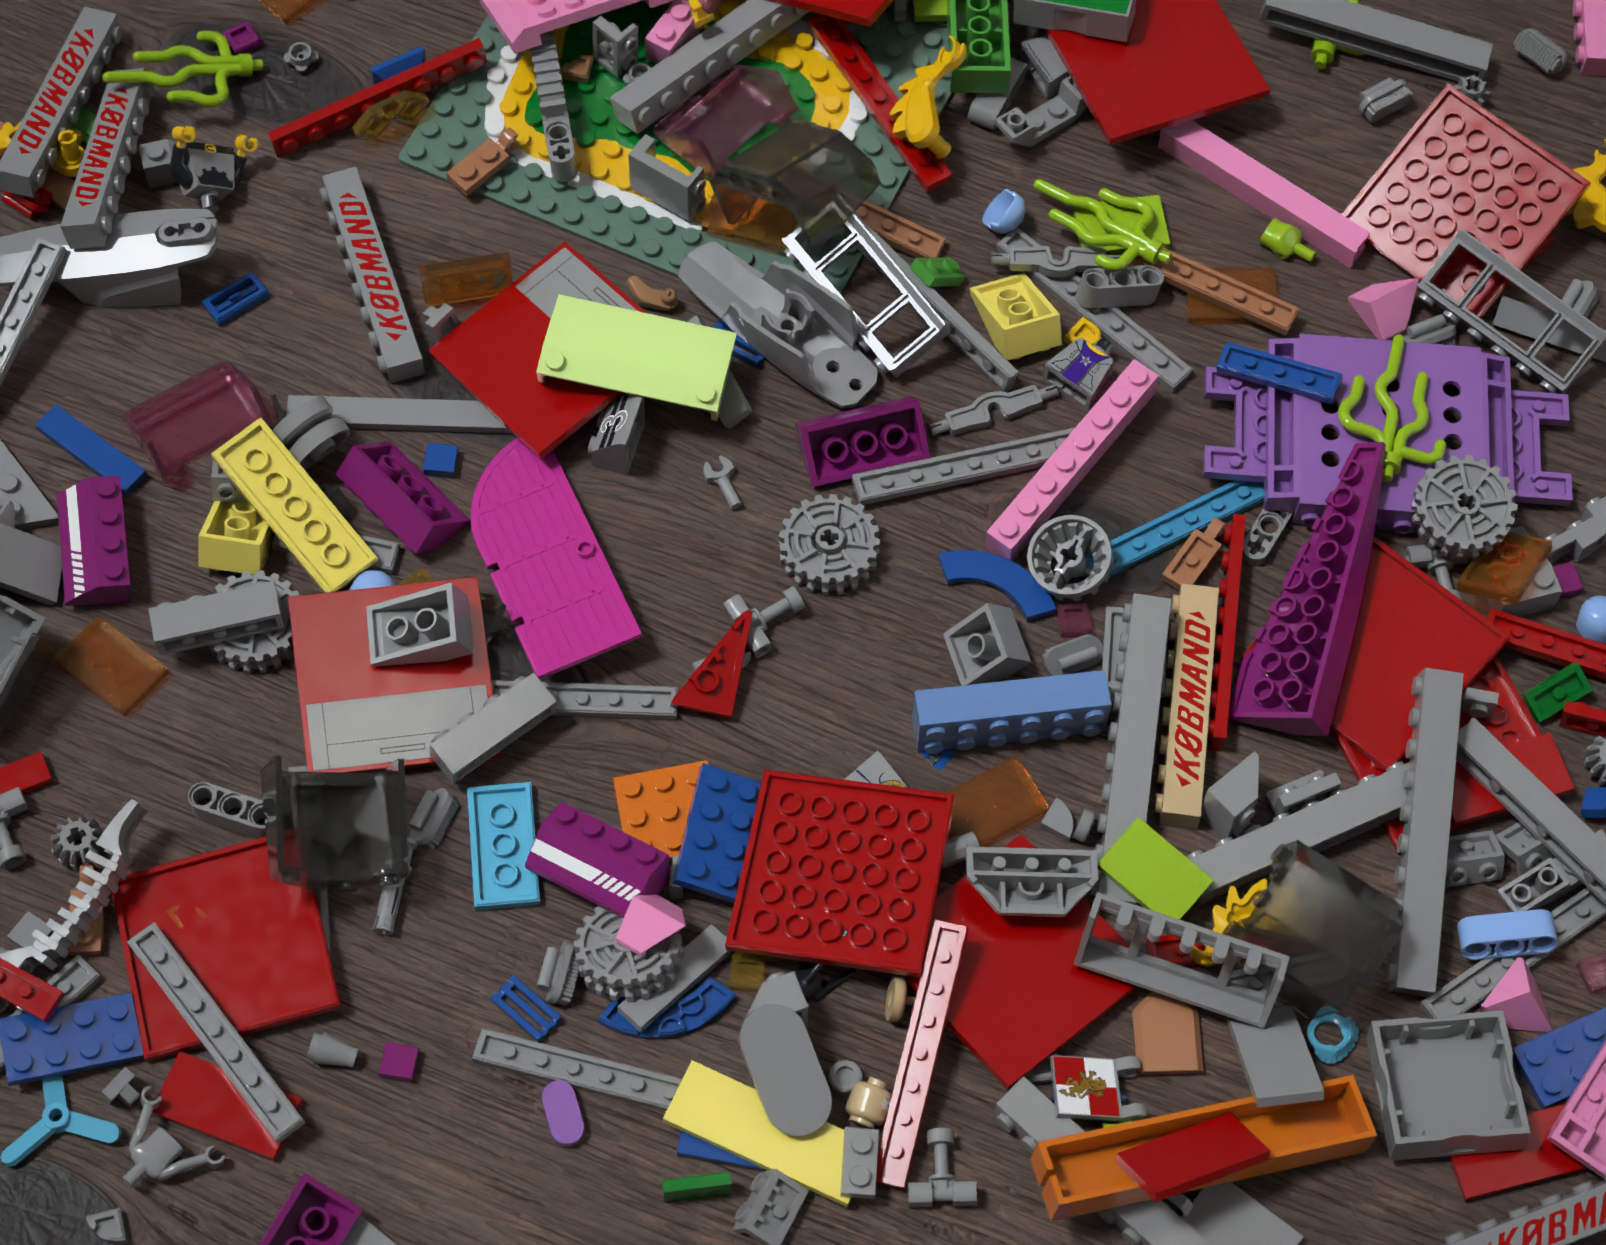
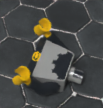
M176 126L172 130V137L177 141V144L173 145V150L170 153V172L179 183L182 194L185 197L201 199L202 209H208L212 213L218 212L220 210L219 201L234 191L247 162L246 153L254 152L257 149L258 140L250 138L248 145L245 146L247 135H239L235 139V146L238 152L234 153V148L192 142L196 137L195 128L191 126H185V128Z

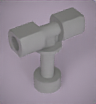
M1427 544L1407 546L1404 552V558L1418 569L1428 568L1429 573L1436 574L1438 583L1463 601L1461 592L1453 590L1448 571L1453 568V565L1468 563L1470 559L1469 554H1464L1462 559H1456L1454 553L1449 552L1445 556L1440 554L1441 548L1430 549Z
M794 586L782 592L783 599L761 612L756 608L750 610L753 613L747 645L756 658L772 650L771 642L764 633L768 629L766 623L789 609L795 614L805 608V604ZM740 594L729 598L723 603L733 623L744 611L749 610Z
M19 787L0 794V866L4 870L19 867L26 861L22 846L13 844L7 828L11 823V816L29 809L23 792Z
M949 1128L928 1130L927 1146L934 1149L935 1175L929 1176L928 1182L908 1183L909 1207H933V1201H953V1206H977L976 1181L956 1182V1177L949 1174L948 1148L954 1146V1131Z

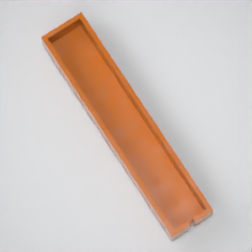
M1354 1075L1321 1081L1324 1089V1100L1257 1108L1253 1096L1040 1141L1037 1142L1030 1160L1039 1187L1045 1186L1042 1196L1050 1220L1056 1221L1151 1200L1140 1186L1116 1163L1117 1153L1231 1112L1270 1150V1159L1188 1191L1365 1153L1377 1137V1133Z

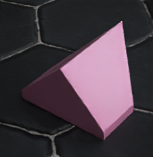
M1419 278L1372 284L1349 296L1348 301L1378 340H1390L1407 329Z
M657 894L633 896L617 933L616 942L643 957L647 949L686 926L683 910Z
M1518 957L1481 1007L1484 1012L1503 1010L1507 1029L1551 1032L1553 1027L1537 982L1524 959Z

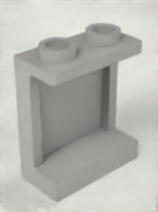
M645 134L628 154L630 188L689 221L695 212L699 213L706 203L704 168L698 166L690 176H687L656 158L655 139Z

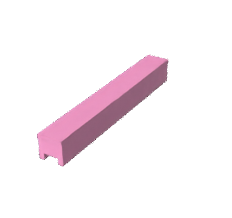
M1190 120L1161 130L1158 143L1160 149L1269 218H1277L1283 223L1297 227L1302 231V238L1348 268L1351 269L1354 262L1366 249L1365 241L1371 232L1196 122Z

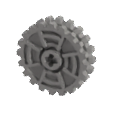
M1457 455L1450 456L1449 462L1446 463L1441 459L1436 462L1434 469L1428 468L1425 471L1424 477L1420 479L1414 491L1415 500L1411 502V509L1416 511V514L1412 516L1413 524L1420 525L1417 533L1420 537L1426 536L1429 539L1427 543L1429 547H1440V554L1445 556L1452 552L1455 554L1456 559H1462L1464 554H1469L1471 559L1479 556V551L1488 554L1493 550L1494 545L1499 546L1503 542L1504 537L1508 534L1515 521L1513 514L1517 512L1518 504L1512 502L1516 497V492L1508 488L1511 482L1508 476L1501 477L1499 475L1501 469L1497 465L1491 468L1487 466L1488 460L1484 458L1477 462L1473 460L1472 455H1466L1464 460H1459Z
M830 494L829 499H824L822 495H816L815 501L812 502L805 499L801 501L800 509L793 507L789 511L791 518H784L782 522L783 531H779L780 562L787 565L785 567L787 576H795L794 583L797 586L805 584L807 585L808 592L813 593L817 589L821 590L824 596H828L830 591H835L837 595L844 594L845 588L849 587L853 591L858 588V581L866 582L869 579L868 571H875L877 567L875 560L879 558L880 539H878V525H872L874 517L871 513H864L865 506L861 503L857 505L851 504L852 498L845 497L843 500H839L837 494Z
M258 570L256 575H251L249 571H243L242 577L236 578L232 575L227 578L228 583L226 585L219 583L215 587L217 593L227 588L238 589L251 586L258 581H274L280 597L285 628L208 645L212 654L217 653V660L221 664L229 662V668L233 671L240 667L243 668L245 674H251L253 669H258L262 674L267 673V669L270 666H273L275 669L282 667L281 661L284 659L289 661L293 659L294 654L292 651L294 649L288 597L300 596L297 590L292 591V584L288 580L280 582V576L275 573L268 577L263 570Z
M601 906L594 909V916H585L583 919L584 927L577 928L576 937L579 940L574 941V950L577 952L575 956L579 964V974L581 977H585L584 981L588 988L596 987V994L601 997L607 993L610 994V1000L617 1001L620 997H625L627 1002H633L635 996H641L643 999L650 998V992L655 990L660 993L663 991L664 983H672L676 979L674 971H680L682 968V960L679 958L684 957L683 946H680L682 944V937L679 934L680 930L647 949L645 955L641 957L616 942V936L624 918Z

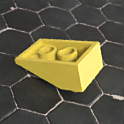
M1025 273L970 288L972 299L994 346L1007 361L1020 359L1025 355L1047 351L1050 348L1062 345L1060 314Z
M214 501L198 536V567L241 574L243 571H249L251 575H256L258 570H263L274 532L250 503Z

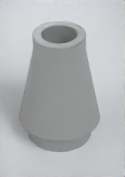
M314 1032L306 1058L314 1060L313 1064L353 1068L359 1049L342 1042L326 1032H323V1034Z

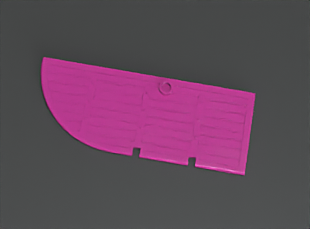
M518 438L514 439L492 459L477 483L471 503V529L474 541L486 568L491 569L499 566V570L492 572L490 577L511 623L521 620L525 623L517 626L515 631L535 675L540 680L643 636L554 451L552 450L544 458L540 459Z

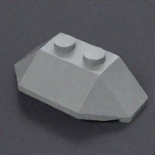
M966 846L965 849L966 879L999 916L1065 917L1098 883L1097 850Z

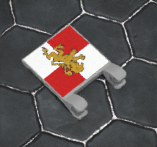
M1051 1055L1050 1065L1056 1117L1122 1122L1143 1120L1146 1117L1147 1110L1143 1103H1133L1124 1106L1121 1104L1118 1075L1128 1079L1136 1077V1070H1140L1141 1067L1137 1056L1110 1059Z

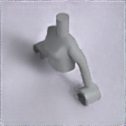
M145 1087L142 1090L140 1100L143 1109L129 1146L131 1158L136 1165L122 1177L124 1183L132 1187L145 1174L154 1179L165 1180L184 1170L205 1164L210 1169L220 1168L224 1163L225 1155L216 1161L209 1158V1155L215 1150V1145L209 1146L204 1154L173 1163L184 1150L164 1129L158 1127L147 1139L142 1141L147 1132L152 1112L159 1107L162 1097L159 1096L155 1101H148L145 1096L151 1092L152 1087Z

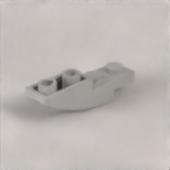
M1606 496L1602 499L1595 497L1584 506L1585 511L1580 520L1572 523L1560 535L1553 533L1542 541L1541 551L1550 563L1567 554H1570L1577 563L1606 542Z
M1600 829L1595 832L1606 843L1604 831ZM1550 857L1498 889L1497 893L1511 912L1537 910L1584 883L1557 857L1553 859Z

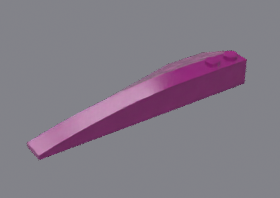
M1384 442L1355 443L1338 476L1340 482L1333 492L1330 491L1325 501L1327 507L1322 517L1316 518L1311 528L1314 532L1309 542L1303 543L1282 584L1284 590L1281 596L1276 601H1273L1268 610L1271 615L1264 628L1260 627L1254 637L1257 642L1253 650L1247 652L1242 660L1229 708V720L1295 735L1328 736L1353 640L1369 565L1386 449Z

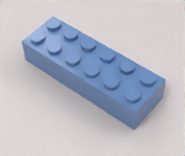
M1105 670L916 690L914 692L912 723L917 752L925 751L929 754H935L944 749L951 748L969 750L975 746L987 744L991 747H999L1007 742L1015 741L1032 743L1042 738L1062 740L1070 735L1096 736L1101 732H1105L1111 709Z

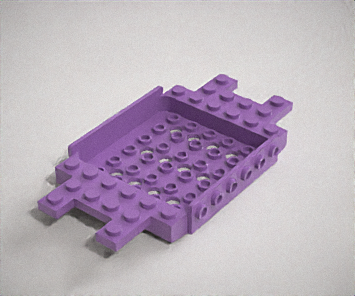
M1301 333L1298 338L1268 340L1266 353L1343 374L1342 383L1334 399V403L1337 404L1338 408L1341 402L1350 394L1354 377L1357 375L1363 376L1365 379L1363 394L1360 402L1350 411V415L1355 421L1371 425L1383 432L1386 416L1383 414V407L1377 401L1374 386L1377 378L1387 369L1392 345L1391 340ZM1404 342L1399 371L1394 379L1399 385V389L1395 392L1387 391L1399 411L1395 434L1404 425L1413 422L1417 417L1412 404V396L1416 376L1419 372H1425L1428 375L1425 402L1429 409V420L1426 427L1419 433L1410 436L1406 441L1405 447L1430 453L1433 451L1434 443L1437 440L1455 437L1460 441L1461 447L1456 450L1446 447L1442 460L1447 463L1450 456L1457 455L1459 460H1464L1466 455H1472L1473 460L1477 462L1481 458L1488 460L1487 466L1491 468L1497 465L1501 469L1499 475L1501 477L1508 476L1511 481L1508 488L1516 492V497L1512 500L1513 503L1571 505L1573 501L1572 474L1541 471L1539 424L1567 427L1569 423L1568 394L1511 390L1510 357L1481 352V347ZM1206 366L1204 399L1234 401V447L1205 445L1203 451V478L1264 483V510L1294 512L1293 523L1312 527L1316 518L1322 517L1327 507L1325 501L1330 491L1333 492L1340 482L1338 476L1355 443L1375 441L1345 429L1338 419V411L1333 414L1326 413L1321 407L1323 403L1321 401L1219 373L1216 367ZM1453 384L1459 389L1460 394L1455 397L1448 396L1444 393L1443 386ZM1448 410L1455 411L1459 414L1460 421L1450 423L1445 420L1443 413ZM1331 427L1338 432L1339 437L1335 440H1327L1322 436L1321 431L1324 428ZM1325 454H1332L1337 457L1339 464L1335 467H1328L1323 464L1321 457ZM1403 459L1401 471L1393 475L1392 481L1381 482L1374 531L1388 530L1398 534L1418 532L1420 525L1413 524L1412 516L1416 514V511L1411 509V502L1415 500L1414 491L1420 479L1424 477L1425 471L1428 468L1434 469L1435 464L1426 465Z

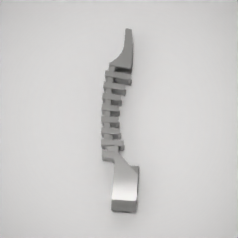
M552 30L540 34L542 45L531 48L530 52L551 173L557 181L567 182L576 177L578 168L554 31Z
M131 799L114 817L96 842V845L105 849V853L112 856L110 860L90 850L85 855V858L103 871L99 873L87 866L84 867L81 873L94 884L91 887L82 881L78 882L75 888L80 890L85 897L81 900L74 895L70 896L68 902L76 907L72 913L61 907L57 914L66 921L60 925L54 920L49 919L45 925L54 931L50 937L35 929L31 934L36 939L32 946L14 950L0 947V958L29 974L39 965H44L53 971L58 964L51 959L57 957L66 958L69 954L68 947L71 944L76 946L80 940L77 936L82 931L85 933L91 927L88 923L92 918L97 920L101 914L98 912L100 907L108 905L110 902L108 896L111 892L114 894L119 889L117 883L120 879L125 880L128 875L126 869L131 864L129 841L134 830L148 812L139 805V802ZM0 999V1014L9 1005V1003Z

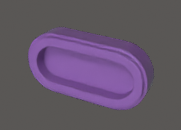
M560 1080L553 1081L542 1092V1103L551 1136L559 1146L573 1147L581 1142L585 1133L576 1094L569 1083Z

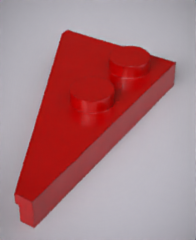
M744 611L735 621L729 631L674 696L670 706L726 719L731 718L753 611Z

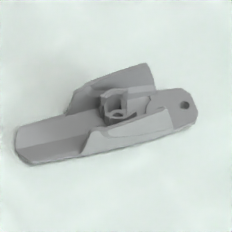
M162 209L114 215L112 231L108 234L104 247L78 249L69 248L61 230V224L0 237V286L15 284L37 237L62 245L67 249L52 282L60 283L84 304H94L101 308L178 305L181 303L182 293L178 267L205 260L211 256L217 248L218 221L208 209Z
M716 241L697 247L687 254L682 261L678 279L737 335L776 367L816 395L841 409L856 407L876 386L878 369L856 345L858 331L852 307L811 277L791 265L781 264L778 261H774L764 275ZM833 368L836 369L837 372L831 373L828 370ZM850 385L852 387L857 386L860 388V390H852L850 388Z

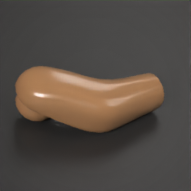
M638 275L631 276L626 281V285L634 299L644 308L669 311L678 304L677 293L671 288H666V291L653 289L645 284Z

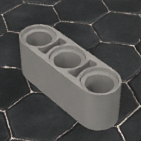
M1010 57L1011 74L1008 93H977L969 109L967 120L995 131L997 126L994 124V120L1005 114L1026 77L1029 64Z
M1151 265L1127 266L1119 271H1110L1104 268L1087 269L1083 273L1075 298L1081 306L1086 308L1150 305L1156 300L1164 280V274L1160 269Z
M207 782L196 783L188 792V801L192 812L197 819L254 839L280 833L281 825L276 809L268 802ZM204 798L212 799L206 805H198V802ZM233 808L242 809L236 815L227 814ZM263 818L272 819L266 825L257 824Z

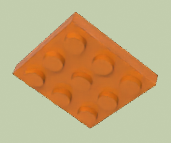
M708 760L613 777L622 832L669 854V863H671L673 856H679L699 768L703 763L708 764Z

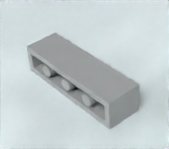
M258 581L251 586L243 588H227L220 591V593L207 596L195 595L188 600L175 603L163 602L157 607L148 608L153 639L160 656L285 628L280 597L274 581Z
M534 672L526 678L520 676L509 685L508 691L502 695L494 694L488 698L483 704L484 707L475 714L473 712L465 714L457 722L458 725L449 732L443 730L438 733L431 741L430 756L451 783L454 784L554 714L557 701Z

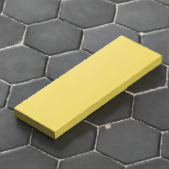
M261 417L211 453L214 461L323 593L338 592L358 575L378 562L376 555Z
M693 1060L691 1061L663 1117L664 1123L767 1171L778 1169L806 1189L845 1207L848 1206L851 1197H840L843 1129L825 1122L818 1130L808 1135L792 1136L783 1133L768 1120L756 1089Z

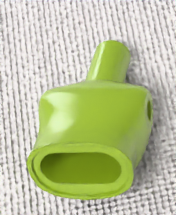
M1277 218L1270 222L1259 241V244L1269 248L1277 257L1283 260L1292 254H1296L1311 263L1316 255L1315 251L1301 244L1303 237L1301 230L1291 224L1283 223Z

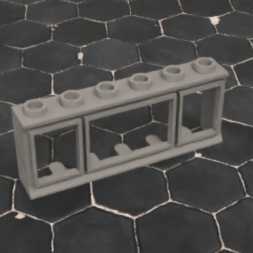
M837 193L790 235L782 238V241L788 247L784 252L795 265L800 261L805 267L804 274L832 291L844 301L846 300L823 272L858 242L864 246L903 293L867 325L853 310L857 331L860 334L857 341L866 352L870 349L874 351L878 357L873 361L884 374L890 371L897 378L952 332ZM837 214L852 234L815 264L800 245ZM911 303L930 328L893 358L873 333Z
M1460 229L1420 283L1417 284L1420 300L1430 307L1436 304L1444 310L1442 315L1455 325L1458 322L1469 328L1466 332L1478 342L1484 339L1491 344V351L1496 355L1510 357V359L1517 363L1515 368L1527 377L1534 375L1542 382L1539 385L1548 393L1557 392L1565 394L1606 342V332L1463 229ZM1461 246L1487 266L1460 301L1457 302L1433 285L1432 282ZM1495 271L1556 314L1527 352L1466 309ZM1563 320L1592 340V343L1564 378L1534 358Z
M1097 892L1073 965L1264 1029L1282 986L1290 956ZM1100 910L1117 915L1115 928L1119 931H1126L1130 920L1138 922L1129 948L1091 936ZM1150 926L1147 938L1151 942H1158L1163 931L1182 937L1179 949L1184 953H1190L1195 942L1214 948L1211 956L1212 961L1217 964L1223 963L1218 978L1139 952L1147 927ZM1238 956L1246 959L1244 971L1250 975L1257 972L1259 964L1275 968L1266 994L1228 982Z

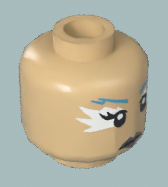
M869 1077L868 1082L858 1081L855 1083L845 1106L846 1112L851 1115L849 1120L868 1129L884 1125L892 1094L886 1090L888 1084Z

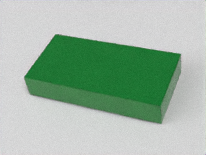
M728 1172L662 1181L664 1203L732 1194L731 1176Z

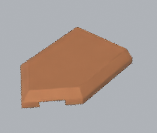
M1151 991L1132 1011L1135 1056L1139 1058L1141 1065L1140 1070H1137V1076L1203 1074L1204 1067L1198 1009L1192 1004Z

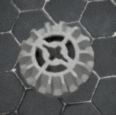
M1078 515L1059 516L1043 524L1033 535L1027 552L1028 566L1033 579L1045 593L1048 592L1061 601L1064 598H1073L1074 601H1079L1083 595L1088 593L1096 594L1098 587L1103 582L1107 583L1109 580V571L1114 564L1111 544L1104 530L1091 519ZM1088 550L1094 558L1093 570L1086 568L1085 554ZM1053 558H1055L1058 563L1054 569L1055 576L1052 572L1051 567ZM1083 573L1089 575L1082 582L1068 584L1071 578L1079 577Z

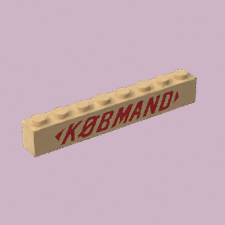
M1181 583L1179 595L1173 594L1171 613H1176V623H1170L1169 641H1174L1173 650H1168L1166 669H1172L1171 679L1166 678L1164 693V697L1169 698V707H1163L1161 721L1162 726H1167L1166 736L1161 735L1159 754L1164 755V765H1158L1156 783L1162 784L1161 794L1156 793L1154 813H1160L1159 825L1197 829L1201 818L1219 588Z

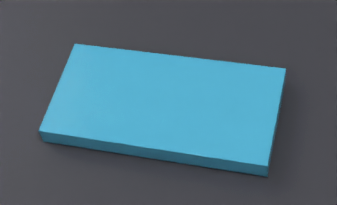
M531 782L467 787L475 911L540 905L538 874L525 868V862L536 839Z

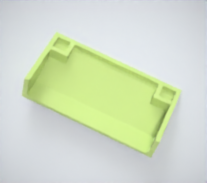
M558 294L542 346L536 371L538 382L544 383L545 377L550 376L709 411L711 413V420L717 421L737 333Z

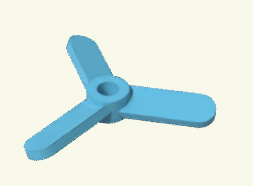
M63 1075L43 1079L41 1081L45 1109L42 1113V1119L2 1152L1 1160L8 1167L15 1166L51 1135L66 1131L102 1142L114 1143L121 1137V1128L116 1123L70 1111L66 1104ZM62 1115L60 1120L53 1121L55 1116Z

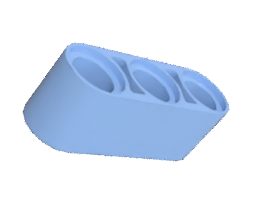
M1544 909L1469 916L1461 919L1457 924L1462 956L1470 960L1547 953L1554 950L1558 945L1553 915L1550 911Z

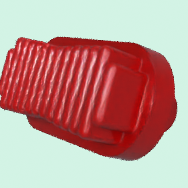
M43 187L38 188L33 198L2 191L5 193L2 197V202L31 220L37 217L38 212L48 213L51 206L50 201L53 197L52 192Z

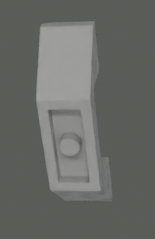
M1071 76L1061 81L1058 96L1027 114H1024L1018 107H1015L996 118L994 124L1012 143L1032 147L1075 122L1088 106Z

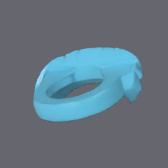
M1323 1013L1311 1020L1307 1029V1037L1309 1043L1315 1049V1055L1325 1064H1335L1343 1060V1057H1347L1348 1052H1351L1352 1048L1355 1047L1359 1034L1358 1026H1356L1355 1021H1352L1351 1016L1341 1017L1335 1013ZM1323 1023L1335 1024L1340 1029L1344 1039L1336 1046L1324 1045L1315 1038V1029Z

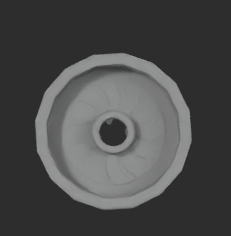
M323 396L315 397L303 403L283 418L273 429L274 434L304 470L311 468L328 457L350 435L351 430L341 418H331L334 409Z

